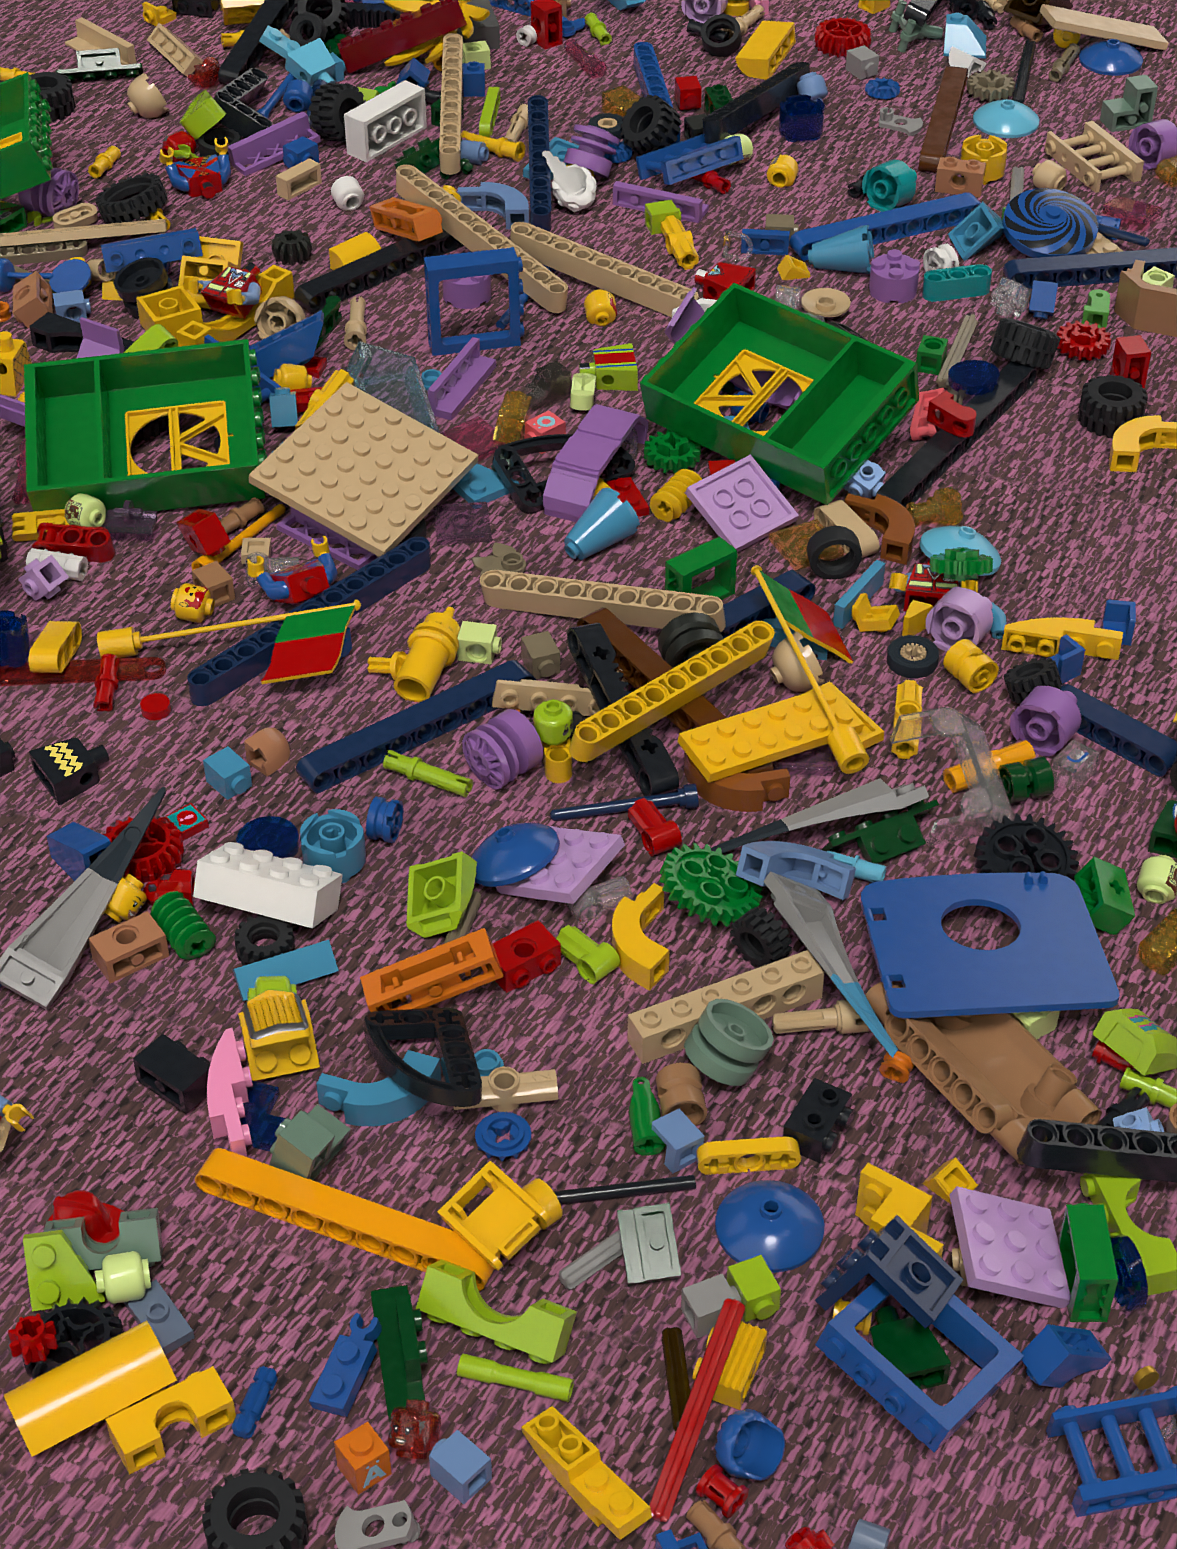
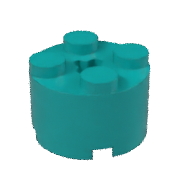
M896 159L871 168L865 173L862 181L863 194H867L868 204L872 208L883 212L910 203L916 191L917 173L914 169H910L906 163Z

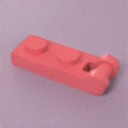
M944 388L919 392V401L916 403L910 426V435L913 441L921 440L925 436L932 438L940 430L939 427L927 421L929 401L945 391Z

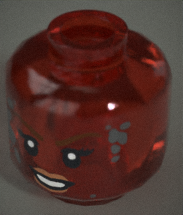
M407 1399L406 1406H398L392 1410L388 1444L393 1449H396V1456L426 1459L427 1453H431L433 1447L439 1441L441 1416L437 1411L429 1409V1401Z

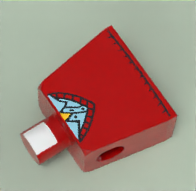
M719 262L709 272L699 269L696 272L694 281L696 284L703 285V298L718 300L722 292L726 291L733 283L753 291L755 289L756 269Z

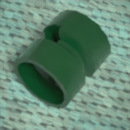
M1037 757L1024 760L1023 764L1014 762L1000 765L998 769V784L1006 802L1012 804L1025 801L1029 796L1034 799L1051 795L1054 791V776L1045 757Z

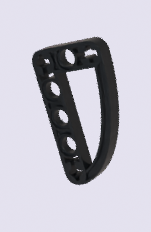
M573 434L531 437L496 448L492 464L522 512L532 514L544 510L543 494L547 480L536 483L520 456L561 450ZM619 447L603 470L607 478L602 480L608 482L618 478L631 477L635 469L633 457L625 449ZM514 475L521 476L525 482L516 484L511 480V477Z
M443 1007L374 1011L365 1016L364 1034L370 1052L381 1069L403 1089L419 1098L445 1106L470 1107L481 1102L482 1080L461 1011L455 1008ZM434 1038L445 1082L430 1078L412 1068L398 1056L387 1040Z

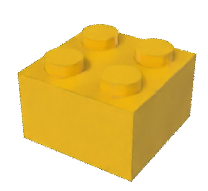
M183 285L136 298L140 324L145 331L155 324H161L177 339L176 331L192 320L203 322L201 308L189 292L184 289Z

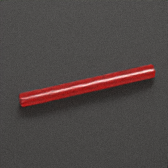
M727 1298L722 1304L652 1494L649 1506L652 1519L655 1521L666 1523L670 1519L745 1312V1305L736 1299Z

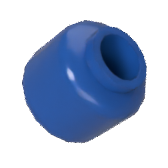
M299 79L290 81L283 95L284 105L293 112L308 110L313 96V89L306 81Z

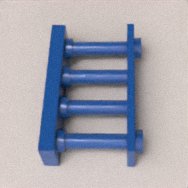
M704 134L637 156L636 162L641 180L663 173L664 184L671 185L742 160L744 157L740 136H732L712 144H707L704 141Z
M196 228L101 244L106 273L120 271L127 264L146 257L157 258L162 263L181 260L182 255L191 257L203 256Z
M1177 1386L1171 1387L1166 1392L1076 1408V1406L1068 1405L1052 1413L1046 1429L1048 1438L1061 1435L1066 1436L1082 1484L1077 1487L1071 1503L1076 1517L1177 1498V1464L1172 1462L1156 1420L1157 1417L1177 1414ZM1141 1422L1158 1468L1155 1472L1141 1474L1139 1471H1135L1119 1428L1120 1424ZM1103 1428L1120 1474L1118 1479L1103 1481L1101 1478H1097L1081 1433L1082 1431Z

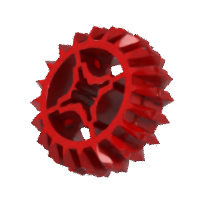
M839 17L837 19L831 18V20L826 19L816 27L815 47L818 48V51H822L823 54L829 53L830 57L835 55L838 58L840 56L846 58L847 50L864 45L868 48L870 47L871 29L868 28L867 24H863V21H856L855 18Z
M128 816L127 820L123 822L116 820L115 827H107L106 833L102 835L107 836L112 843L134 818ZM155 816L153 817L123 878L129 873L142 883L156 880L161 874L172 873L176 867L181 866L184 846L182 836L174 826V823H168L165 817L159 819Z

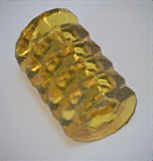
M1174 908L1138 946V953L1142 963L1160 975L1168 974L1172 971L1171 968L1177 966V908Z

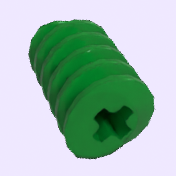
M169 892L155 901L151 909V916L165 933L170 946L181 959L194 960L211 951L216 943V936L192 906L191 902L184 898L182 892Z

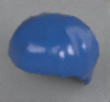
M745 1409L730 1414L726 1421L721 1424V1429L716 1436L715 1456L724 1471L735 1478L768 1479L775 1473L782 1462L786 1445L784 1434L779 1427L756 1410Z

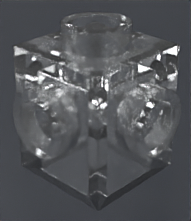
M1002 277L998 286L992 292L990 305L997 309L996 314L1010 318V315L1020 318L1021 313L1027 308L1028 298L1032 291L1023 284Z

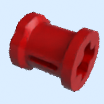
M718 1464L711 1466L705 1472L696 1487V1494L702 1498L705 1496L722 1509V1515L726 1518H731L744 1504L749 1488L745 1485L738 1486L725 1476L723 1468Z

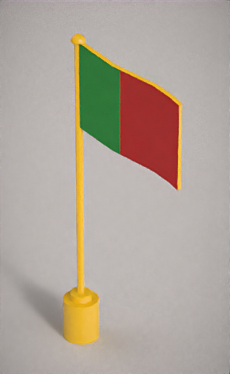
M755 565L751 568V574L756 575L834 728L827 738V743L841 771L845 774H852L862 770L868 764L869 756L853 727L839 726L789 628L799 632L806 639L833 652L846 662L853 663L847 648L829 614L824 609L761 572L762 568Z
M354 600V603L144 637H141L139 631L135 632L133 627L98 632L97 643L100 657L104 654H114L116 658L138 655V649L143 648V642L284 620L275 640L270 666L261 680V684H268L332 673L341 657L348 624L355 609L358 611L361 608V603L358 600Z

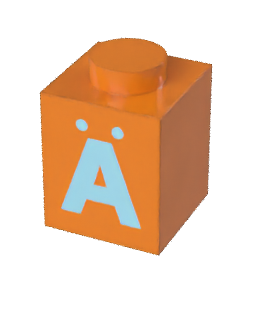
M368 1421L334 1441L337 1467L358 1495L392 1474L389 1449Z

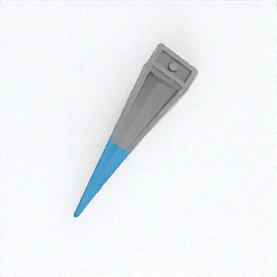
M770 871L763 882L772 892L770 896L775 900L774 906L805 948L809 950L820 967L893 1058L898 1048L877 1018L858 982L844 948L831 905L817 889Z

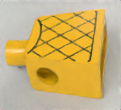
M3 331L0 332V394L17 396L24 385V364L32 363L26 342L20 339H12L10 332Z

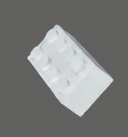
M405 80L345 113L347 154L368 162L427 128L425 88Z
M234 842L225 843L223 846L197 860L193 894L195 898L309 928H314L338 909L343 874L333 872L329 866L302 864V860L298 858L287 857L283 859L273 856V853L267 850L251 851L244 849L242 844Z

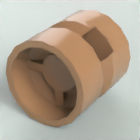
M674 1063L662 1068L655 1077L662 1116L680 1108L695 1126L702 1123L707 1116V1107L704 1094L701 1091L702 1082L699 1070L696 1066L689 1063Z

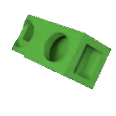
M1095 289L1089 292L1087 305H1084L1082 324L1088 321L1089 325L1097 323L1098 328L1107 327L1110 294L1107 291Z

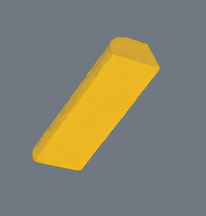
M762 21L735 57L739 69L748 77L764 80L772 77L796 43L795 23Z
M146 1320L4 1394V1398L33 1457L177 1381L157 1337Z

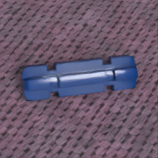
M261 1366L257 1369L253 1377L255 1382L250 1384L239 1408L241 1413L236 1415L232 1424L235 1436L244 1439L252 1437L257 1426L254 1423L260 1420L271 1395L268 1392L273 1390L277 1382V1373L273 1368Z

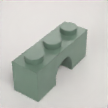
M158 1208L121 1212L118 1222L120 1234L116 1239L107 1243L96 1242L89 1237L85 1229L84 1217L47 1221L43 1232L63 1230L72 1243L73 1250L82 1257L88 1266V1270H102V1261L108 1255L132 1251L138 1252L141 1259H148V1266L151 1267L155 1265V1262L161 1261L163 1253Z

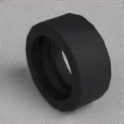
M719 14L707 19L701 28L702 44L706 52L712 56L725 57L731 55L740 47L742 42L741 29L734 17ZM718 29H730L734 33L725 42L716 43L709 40V36Z
M228 128L208 130L198 139L200 157L214 154L219 156V153L215 150V138H217L218 145H224L226 137L229 146L240 141L241 136L238 132Z
M835 525L817 531L810 538L807 545V556L811 569L823 579H842L852 574L859 567L862 560V550L858 537L852 530ZM840 544L850 547L849 552L838 560L826 561L818 558L824 549L832 545Z

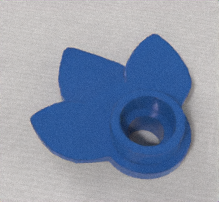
M562 16V37H571L577 30L583 29L586 25L585 19L580 18L569 21L566 17Z

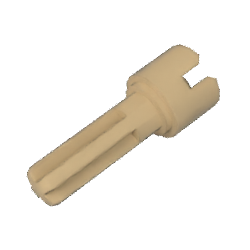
M837 1000L833 1008L775 1013L772 1017L773 1030L777 1034L835 1028L840 1034L868 1032L869 1030L868 1026L847 1000Z

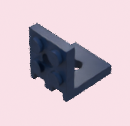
M896 1215L878 1232L871 1228L857 1243L860 1247L859 1249L853 1250L849 1248L835 1264L840 1269L833 1268L823 1278L820 1284L824 1289L815 1301L827 1311L869 1273L926 1329L936 1320L964 1279ZM913 1272L919 1276L921 1281L914 1276Z

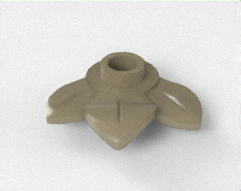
M501 543L493 544V555L472 558L474 566L481 571L480 577L489 570L523 573L526 569V561L522 554L516 552L515 548Z

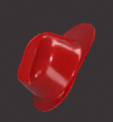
M76 1190L67 1193L63 1197L57 1196L54 1199V1211L48 1221L84 1217L86 1232L94 1241L107 1243L119 1236L118 1222L121 1212L125 1211L113 1205L100 1202L93 1193L85 1190Z

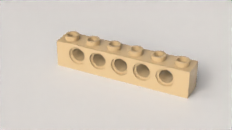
M809 950L800 952L628 1014L627 1040L641 1063L644 1064L684 1049L687 1036L694 1025L698 1024L702 1012L710 1001L728 999L744 1005L762 1019L772 1017L775 1013H782L822 998L824 971Z

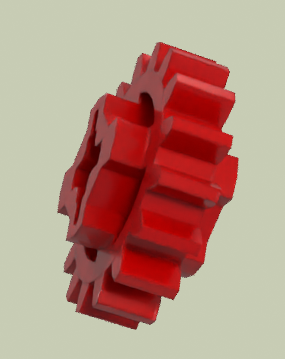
M1077 320L1074 324L1067 322L1066 327L1060 326L1059 331H1057V335L1061 338L1057 348L1061 349V354L1069 353V358L1077 356V359L1081 360L1082 357H1086L1087 360L1091 361L1092 357L1100 359L1101 354L1107 355V351L1110 350L1111 334L1106 332L1105 327L1098 328L1097 323L1089 325V322L1085 321L1082 324Z

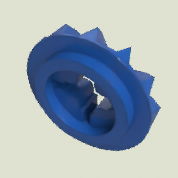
M885 77L883 79L875 78V80L871 79L865 86V92L874 98L890 99L899 95L900 87L899 83L893 81V79H885Z
M619 142L618 146L608 144L609 147L616 150V154L604 155V158L612 163H621L632 157V148L624 142Z
M497 1112L490 1114L482 1119L476 1127L475 1140L478 1150L484 1151L488 1159L493 1156L499 1157L502 1162L505 1157L509 1156L517 1159L521 1151L528 1150L529 1142L532 1140L531 1128L523 1117L515 1113ZM509 1132L510 1140L504 1139L497 1143V1135L504 1136Z

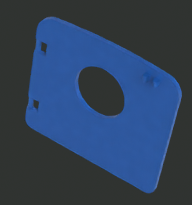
M1044 871L1040 873L935 875L876 881L865 886L861 892V908L863 915H865L880 979L883 982L888 1009L892 1015L898 1018L1112 1008L1119 1002L1120 994L1080 888L1073 880L1066 876L1046 873ZM964 906H986L1010 916L1018 925L1020 934L1013 943L1003 948L979 950L953 941L944 932L941 921L946 914L954 909ZM873 914H883L884 920L874 921ZM891 981H902L903 988H893Z

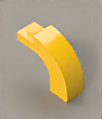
M1161 415L1135 418L1121 425L1114 433L1109 457L1110 471L1137 472L1140 452L1152 448L1177 449V422H1162Z
M655 883L645 892H641L635 901L624 896L616 906L612 918V947L620 957V970L633 982L649 991L669 971V949L652 941L643 933V930L664 910L663 887Z

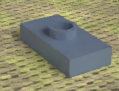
M157 1280L151 1282V1288L145 1289V1295L142 1299L124 1302L138 1325L146 1320L148 1321L165 1355L195 1338L193 1329Z

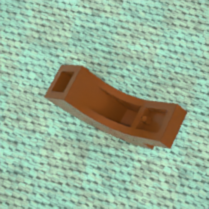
M848 493L844 502L869 527L883 534L880 558L907 565L912 555L915 523L910 512L897 501L877 494L873 500Z
M684 753V773L689 784L695 783L698 795L715 806L732 811L757 812L763 811V802L778 801L783 798H789L790 774L787 768L754 774L737 773L708 783L692 760Z

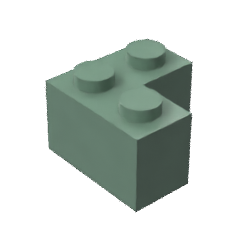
M1147 75L1126 77L1123 98L1104 100L1102 102L1101 122L1110 132L1135 129L1144 123L1152 122L1158 86Z
M319 1104L309 1113L301 1110L292 1120L286 1118L275 1132L277 1140L269 1151L272 1154L269 1165L314 1180L346 1145L351 1129Z

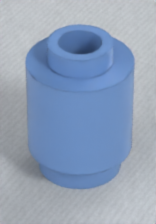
M461 141V159L467 158L471 164L482 165L484 161L488 160L489 149L484 142Z

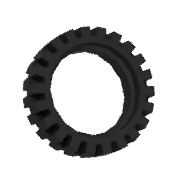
M144 173L142 176L138 174L133 178L132 176L127 177V180H119V183L111 184L110 188L106 187L103 190L104 192H100L99 196L96 197V204L106 224L132 222V220L138 221L141 219L140 217L149 216V213H154L157 209L161 208L166 203L168 197L160 177L157 174Z

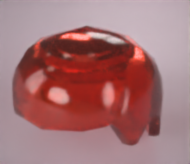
M208 56L202 64L194 65L195 74H188V80L197 87H211L218 80L220 63L214 57Z

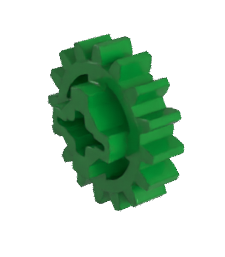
M667 430L666 434L660 431L657 432V437L650 435L649 441L644 442V459L647 460V465H654V470L662 468L663 473L673 470L675 474L679 469H688V466L695 468L696 462H700L701 445L670 430Z
M967 547L945 549V553L930 556V570L938 574L944 573V578L954 579L955 581L978 579V575H983V573L989 574L993 571V558L984 554L979 555L978 549H969Z

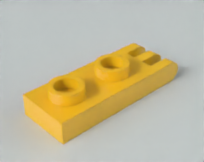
M65 509L14 513L12 515V539L14 541L37 540V527L43 522L69 525L65 518Z

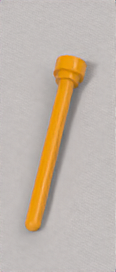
M283 504L276 505L234 537L229 544L225 545L226 549L222 553L213 557L202 555L191 564L192 570L218 561V563L223 561L242 546L243 538L254 537L284 514L286 511Z

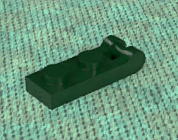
M338 296L326 298V305L322 309L324 313L323 326L315 351L342 321V314L339 312L341 301Z

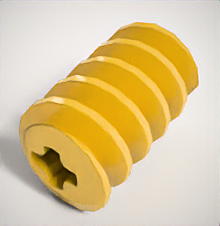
M681 469L657 493L653 494L650 499V508L655 517L665 522H671L672 519L679 518L693 504L685 492L687 487L702 480L699 474L689 469Z

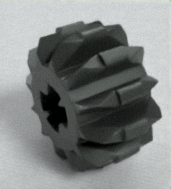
M283 230L281 234H275V238L272 239L273 255L276 261H282L283 265L291 263L293 266L296 262L302 264L303 260L308 261L309 256L312 255V243L308 233H302L301 230Z

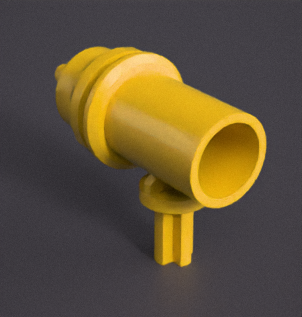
M447 607L443 613L434 612L428 614L424 622L418 624L410 634L407 641L409 648L407 655L403 651H396L391 658L369 657L368 672L391 674L395 680V691L405 700L419 703L430 698L444 667L454 662L459 649L457 637L460 626L453 619L454 608Z

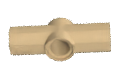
M498 1067L489 1076H481L482 1100L479 1104L470 1107L453 1108L454 1110L491 1106L499 1112H510L515 1110L521 1103L558 1100L556 1071L554 1069L518 1073L511 1067Z

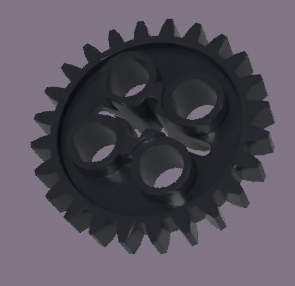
M1016 813L1013 821L1004 815L1001 824L993 820L991 827H985L982 836L978 837L974 857L976 858L974 866L980 869V873H1040L1044 871L1046 873L1060 874L1074 881L1079 862L1076 861L1078 851L1071 850L1074 843L1073 840L1064 841L1066 832L1060 831L1056 833L1054 831L1055 823L1050 824L1048 827L1045 826L1043 817L1038 822H1034L1031 814H1028L1026 820H1022L1020 815Z

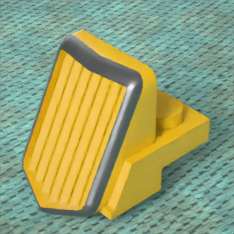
M267 990L244 1004L243 1012L238 1013L252 1081L320 1067L306 999L301 1000L294 992Z

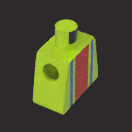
M632 343L594 349L593 362L579 363V373H589L596 376V389L638 391V369Z

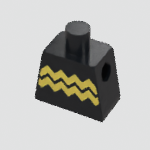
M78 738L67 739L29 751L34 773L58 806L98 784L100 779L97 766L109 761L107 750L102 744L87 750Z

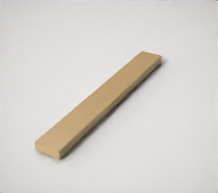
M165 219L0 233V247L166 232L167 224Z

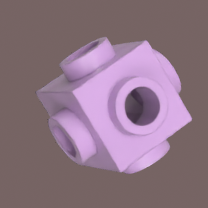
M51 554L42 562L36 558L26 565L24 570L27 573L18 580L21 582L24 591L37 601L43 596L48 600L61 590L58 585L69 578V576Z

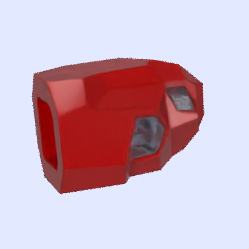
M174 869L172 873L161 874L156 880L148 882L143 888V892L147 896L146 902L153 906L155 901L162 895L178 891L182 892L184 898L188 899L193 905L195 899L193 897L195 885L194 869Z

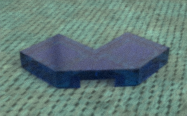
M252 1081L253 1087L247 1088L249 1102L243 1103L246 1117L239 1119L242 1125L248 1124L252 1147L270 1151L272 1145L277 1140L275 1132L286 1119L270 1114L280 1095L279 1087Z

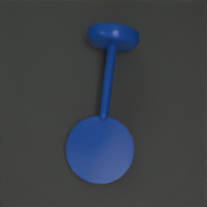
M0 258V292L10 291L14 286L15 279H24L32 273L15 272L14 266L9 259ZM72 259L59 264L52 273L39 274L44 279H50L51 289L55 293L83 290L91 280L92 272L89 265L83 260Z

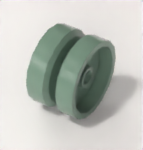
M715 999L707 1004L699 1018L698 1024L694 1025L687 1036L684 1048L686 1055L693 1065L705 1075L717 1082L730 1086H742L749 1082L757 1070L759 1061L764 1059L771 1048L774 1038L771 1029L765 1021L751 1009L728 999Z

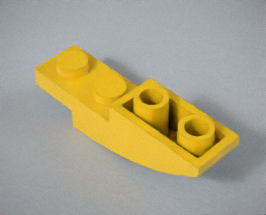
M1064 617L1030 619L1005 625L1001 650L1052 657L1058 654L1061 637L1068 635L1085 649L1084 655L1118 660L1123 632L1094 628L1095 620Z
M553 1406L521 1426L522 1433L550 1473L597 1527L604 1524L621 1540L652 1518L650 1506L601 1461L599 1449Z

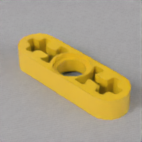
M786 1136L712 1141L702 1144L696 1151L698 1169L705 1175L748 1172V1169H750V1172L793 1169L801 1162L797 1140ZM755 1154L753 1157L742 1158L744 1155Z

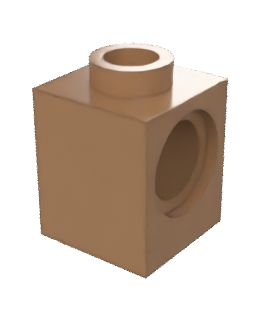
M218 561L192 570L193 584L208 588L211 599H215V607L235 599L233 578Z

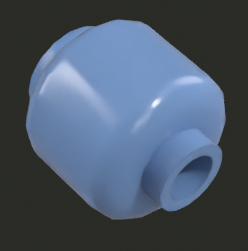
M816 72L807 73L800 77V81L797 83V90L801 102L810 104L811 107L822 104V99L828 95L824 77Z

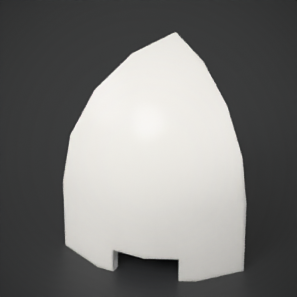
M951 47L949 53L950 66L968 68V78L974 72H981L987 63L955 47Z

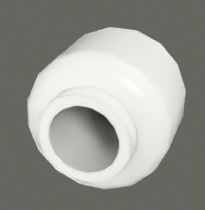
M352 176L340 177L331 187V195L337 206L342 210H355L364 200V192L358 181Z

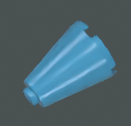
M863 225L812 244V249L808 250L809 264H813L816 269L869 274L871 269L870 259L874 258L871 231H868L869 225Z
M611 488L601 489L564 539V549L571 558L583 560L637 532L638 529L636 528L640 525L638 516L627 500L622 503L617 498L620 493Z

